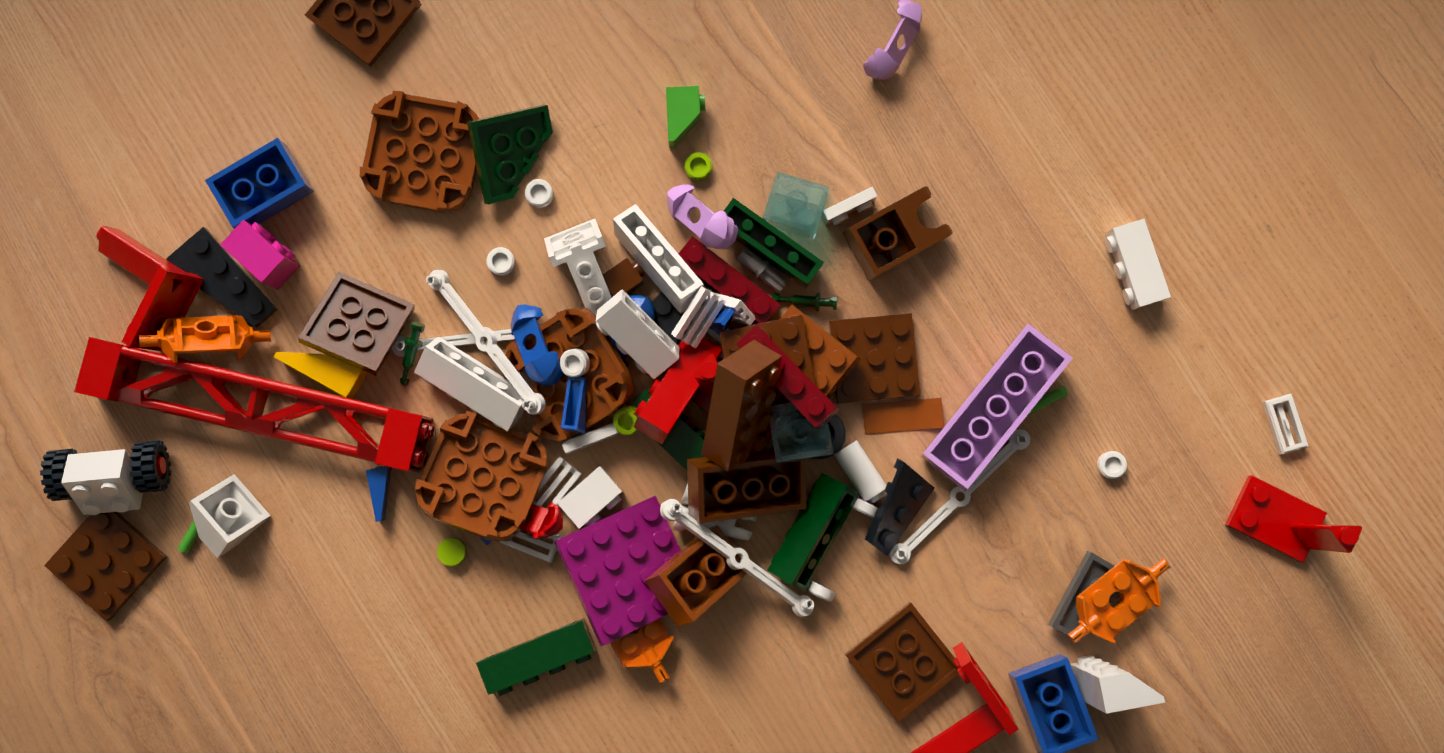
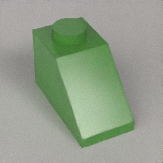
M699 86L666 87L669 148H675L700 121V111H706L705 94H699Z

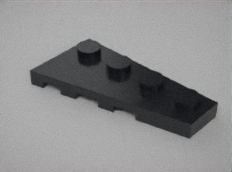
M202 227L166 258V260L183 271L197 274L203 278L204 281L200 287L201 291L238 316H243L245 321L254 327H259L278 310L205 227Z

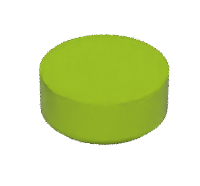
M696 152L688 156L685 161V172L690 179L703 181L711 174L712 163L706 154Z
M624 406L614 414L613 424L619 433L632 435L638 431V429L633 427L637 420V417L634 415L637 408Z
M447 538L437 548L439 560L448 566L460 564L465 559L467 553L464 542L458 538Z

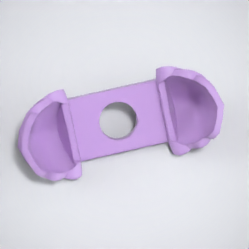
M898 0L897 12L901 20L884 50L877 48L874 55L868 57V61L863 64L867 76L885 80L898 70L916 34L920 30L922 21L921 4L911 0ZM903 34L904 44L902 48L898 49L897 40Z
M689 184L679 185L667 192L666 201L672 218L675 221L677 219L698 235L705 246L715 249H726L735 242L738 227L734 224L733 219L728 217L724 211L714 213L692 195L694 186ZM697 207L700 210L701 217L697 223H692L690 212L693 208Z

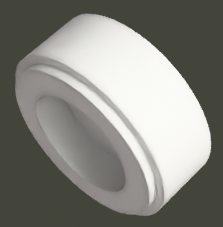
M536 179L526 186L525 196L533 207L543 208L551 203L553 190L547 181Z
M498 247L488 254L487 266L495 275L505 276L513 271L515 257L508 249Z
M570 349L562 354L560 367L565 375L579 377L588 371L590 359L582 349Z
M1109 451L1103 453L1098 458L1097 469L1103 477L1117 479L1126 472L1127 462L1121 453Z
M857 498L853 509L871 518H874L878 509Z
M811 581L808 587V592L828 602H832L836 595V592L814 581Z

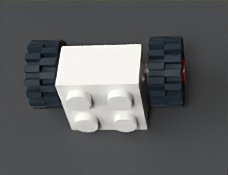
M160 440L135 443L131 448L133 453H130V456L125 449L81 454L77 453L75 449L47 451L43 456L44 461H41V467H43V470H40V475H43L41 485H45L43 491L45 494L47 493L48 499H51V501L73 499L83 515L139 510L143 493L165 491L168 488L167 484L170 483L168 476H171V471L169 470L171 463L170 461L168 462L169 452H166L167 447Z

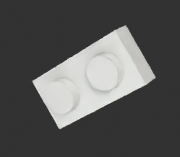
M870 187L823 210L821 217L825 225L832 222L834 226L841 224L849 219L848 214L856 210L860 214L872 208V203L876 200L877 194L874 188Z

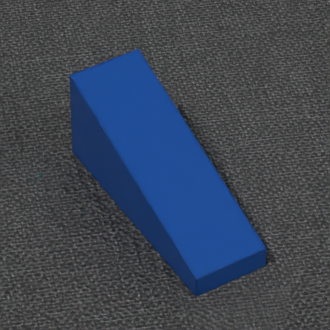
M721 309L709 328L720 336L719 332L725 331L731 324L734 311L731 309Z
M568 376L561 429L568 432L583 434L586 432L587 379L584 377Z
M384 466L366 470L376 522L385 521L392 467Z

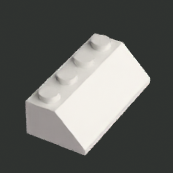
M1094 656L1077 658V663L1071 664L1084 702L1106 714L1165 703L1164 696L1129 672L1118 668L1117 665H1110L1109 662L1095 659Z

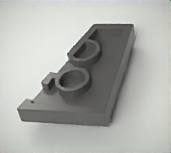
M1087 551L1048 625L1065 635L1078 627L1080 619L1076 609L1077 596L1112 569L1114 565ZM1118 592L1111 594L1109 603H1113L1120 597Z

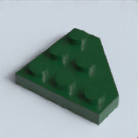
M543 104L467 122L485 204H492L515 197L519 190V184L539 156L537 154L544 142L548 141L553 133L548 105Z

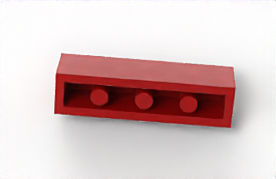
M704 337L696 348L681 341L679 344V359L662 372L665 374L662 381L655 380L648 392L651 395L647 403L642 400L634 412L637 420L633 427L663 444L700 387L693 376L694 372L710 354H713L717 360L722 348Z

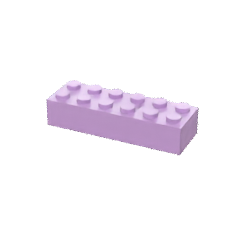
M1027 324L921 457L965 492L1073 358L1031 325Z

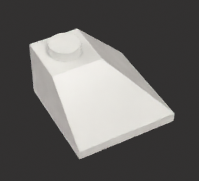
M235 474L189 502L198 536L216 558L239 545L271 516Z

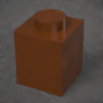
M626 258L605 272L603 277L612 296H615L620 290L629 295L644 285L641 277L645 273L636 261L631 264L629 259Z

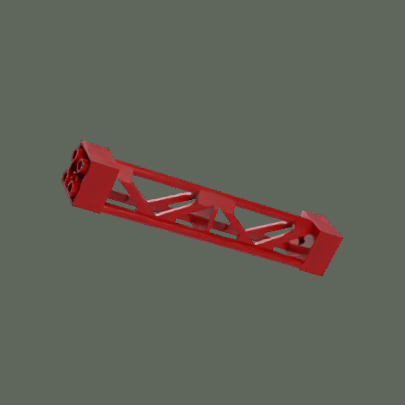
M92 337L88 339L74 390L75 393L316 448L405 471L419 472L420 467L424 468L428 457V452L425 451L427 440L432 439L435 425L431 424L433 418L177 358L178 363H174L164 354ZM141 361L164 366L163 373L135 383ZM195 379L225 410V415L149 397L154 392ZM226 381L252 387L247 411L224 387ZM269 392L297 398L296 404L262 416ZM326 408L358 442V445L356 447L280 429V426L284 422ZM355 412L386 419L379 445L355 420Z

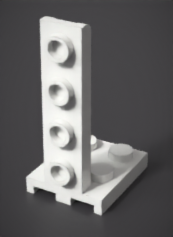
M592 219L544 238L552 266L555 267L567 262L585 308L590 309L592 313L597 315V310L612 297L593 253L598 249L606 247L596 220Z

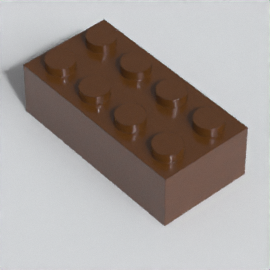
M753 340L717 363L702 455L727 471H730L738 464H743L750 455L762 450L766 444L767 438L765 435L767 426L771 421L770 411L772 403L776 398L775 387L781 374V369H779L782 359L781 355Z
M793 446L756 451L743 464H738L730 471L723 469L706 457L687 459L689 514L699 524L806 509V455Z

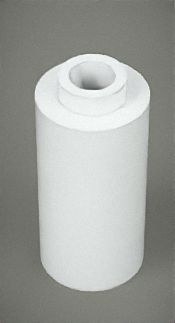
M857 440L834 455L863 501L870 500L871 503H874L886 495L884 492L886 483Z

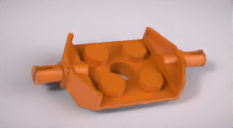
M238 315L168 318L165 320L161 330L157 331L158 335H139L140 348L158 346L174 363H178L177 354H196L201 352L224 353L227 351H237L238 360H241L254 342H271L270 330L253 331V328L249 327L243 316Z
M1162 558L1153 567L1144 568L1127 559L1120 561L1077 596L1076 609L1080 620L1078 621L1079 626L1067 634L1070 640L1076 644L1085 635L1092 633L1115 643L1116 641L1113 638L1154 605L1161 606L1157 579L1166 570L1171 568L1168 562ZM1118 592L1120 594V601L1116 606L1112 607L1109 603V598L1111 594Z
M660 618L639 628L634 635L628 633L610 642L623 668L647 667L652 669L659 683L670 677L664 669L661 659L664 657L674 637L669 636Z

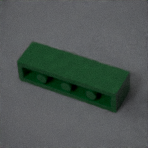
M732 198L724 212L733 219L734 224L738 227L736 240L765 261H769V264L806 289L824 262L735 198Z
M647 387L630 406L637 408L642 400L647 403L651 397L648 394L650 389ZM683 413L664 443H657L687 470V459L705 457L702 455L705 433L697 426L691 429L685 423L688 417Z
M822 473L814 483L812 491L806 500V509L799 510L794 524L786 533L785 540L778 552L773 556L767 571L806 592L860 494L849 486Z
M582 618L481 659L476 665L488 695L496 692L499 697L513 691L512 685L523 682V685L526 686L540 680L539 674L549 671L550 675L565 670L564 664L575 660L576 664H580L592 659L591 653L596 651V647L585 618Z

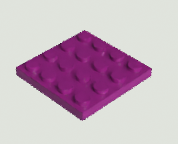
M656 495L554 541L600 646H604L668 614L645 583V580L680 551L667 520L661 516V506Z

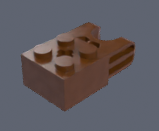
M927 186L922 187L842 232L868 280L877 277L952 235L953 231L947 224L937 228H926L919 222L917 217L919 206L931 198V192ZM879 237L880 239L883 237L886 239L887 243L884 244V247L880 245Z

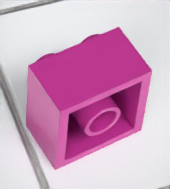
M243 220L220 244L261 283L276 290L300 267L294 261L297 256L285 245H281L278 241L273 242L276 237L257 222L251 225Z

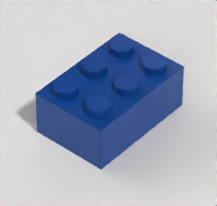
M279 138L274 139L205 180L234 229L243 220L251 225L254 222L260 224L314 192L290 149Z
M1058 654L1008 673L1037 753H1064L1098 740L1068 657Z

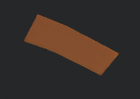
M941 398L862 404L865 434L944 428Z

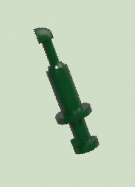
M778 293L772 295V298L778 303L790 302L793 306L815 307V311H819L820 306L833 307V310H837L838 296L828 299L820 298V293H816V296L794 295L791 298L780 297Z
M411 322V327L413 328L411 337L404 339L407 347L402 362L404 371L400 378V383L405 387L409 383L407 375L409 368L414 365L418 347L423 346L419 336L420 332L423 333L425 325L419 322Z

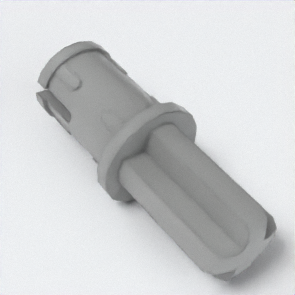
M748 247L736 259V261L755 275V279L757 277L760 278L774 291L780 292L785 287L787 280L768 265L769 261L765 262Z

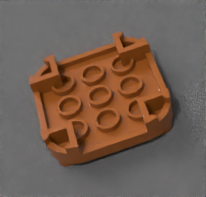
M392 91V94L383 97L377 104L374 103L371 111L373 118L363 167L360 166V178L365 188L376 199L386 203L436 212L461 210L471 195L477 169L467 125L468 121L479 119L477 114L467 104L459 101L453 103L405 94L404 91Z
M571 308L557 312V315L539 327L548 351L557 352L559 361L565 351L574 348L582 349L589 356L590 367L584 375L579 376L587 379L586 429L621 409L628 402L630 396L633 395L634 385L632 384L629 370L609 335H604L598 329L596 315L588 308ZM530 335L526 339L525 347L527 350H532L537 343L535 335ZM516 340L512 341L505 348L507 349L505 356L532 391L541 394L545 400L543 412L534 415L530 414L536 424L532 427L538 436L543 435L550 440H557L558 442L578 435L579 433H572L561 429L568 376L563 373L561 379L551 386L539 385L532 381L525 372V365Z
M466 411L465 414L456 415L449 420H445L440 427L441 432L420 479L416 481L415 492L419 508L426 516L435 521L486 540L497 542L512 540L524 526L545 476L548 463L545 447L539 441V437L529 432L527 435L514 429L506 431L494 425L492 421L478 417L476 412Z

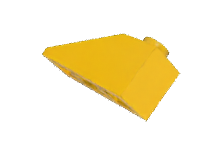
M276 352L273 356L350 399L354 398L368 372L326 354Z

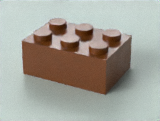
M791 305L781 319L803 315L816 385L830 399L861 359L798 308Z
M718 525L709 528L711 532L732 546ZM696 536L645 580V583L676 625L682 626L694 622L747 573L742 569H731L723 555ZM736 554L735 559L740 563L741 558Z

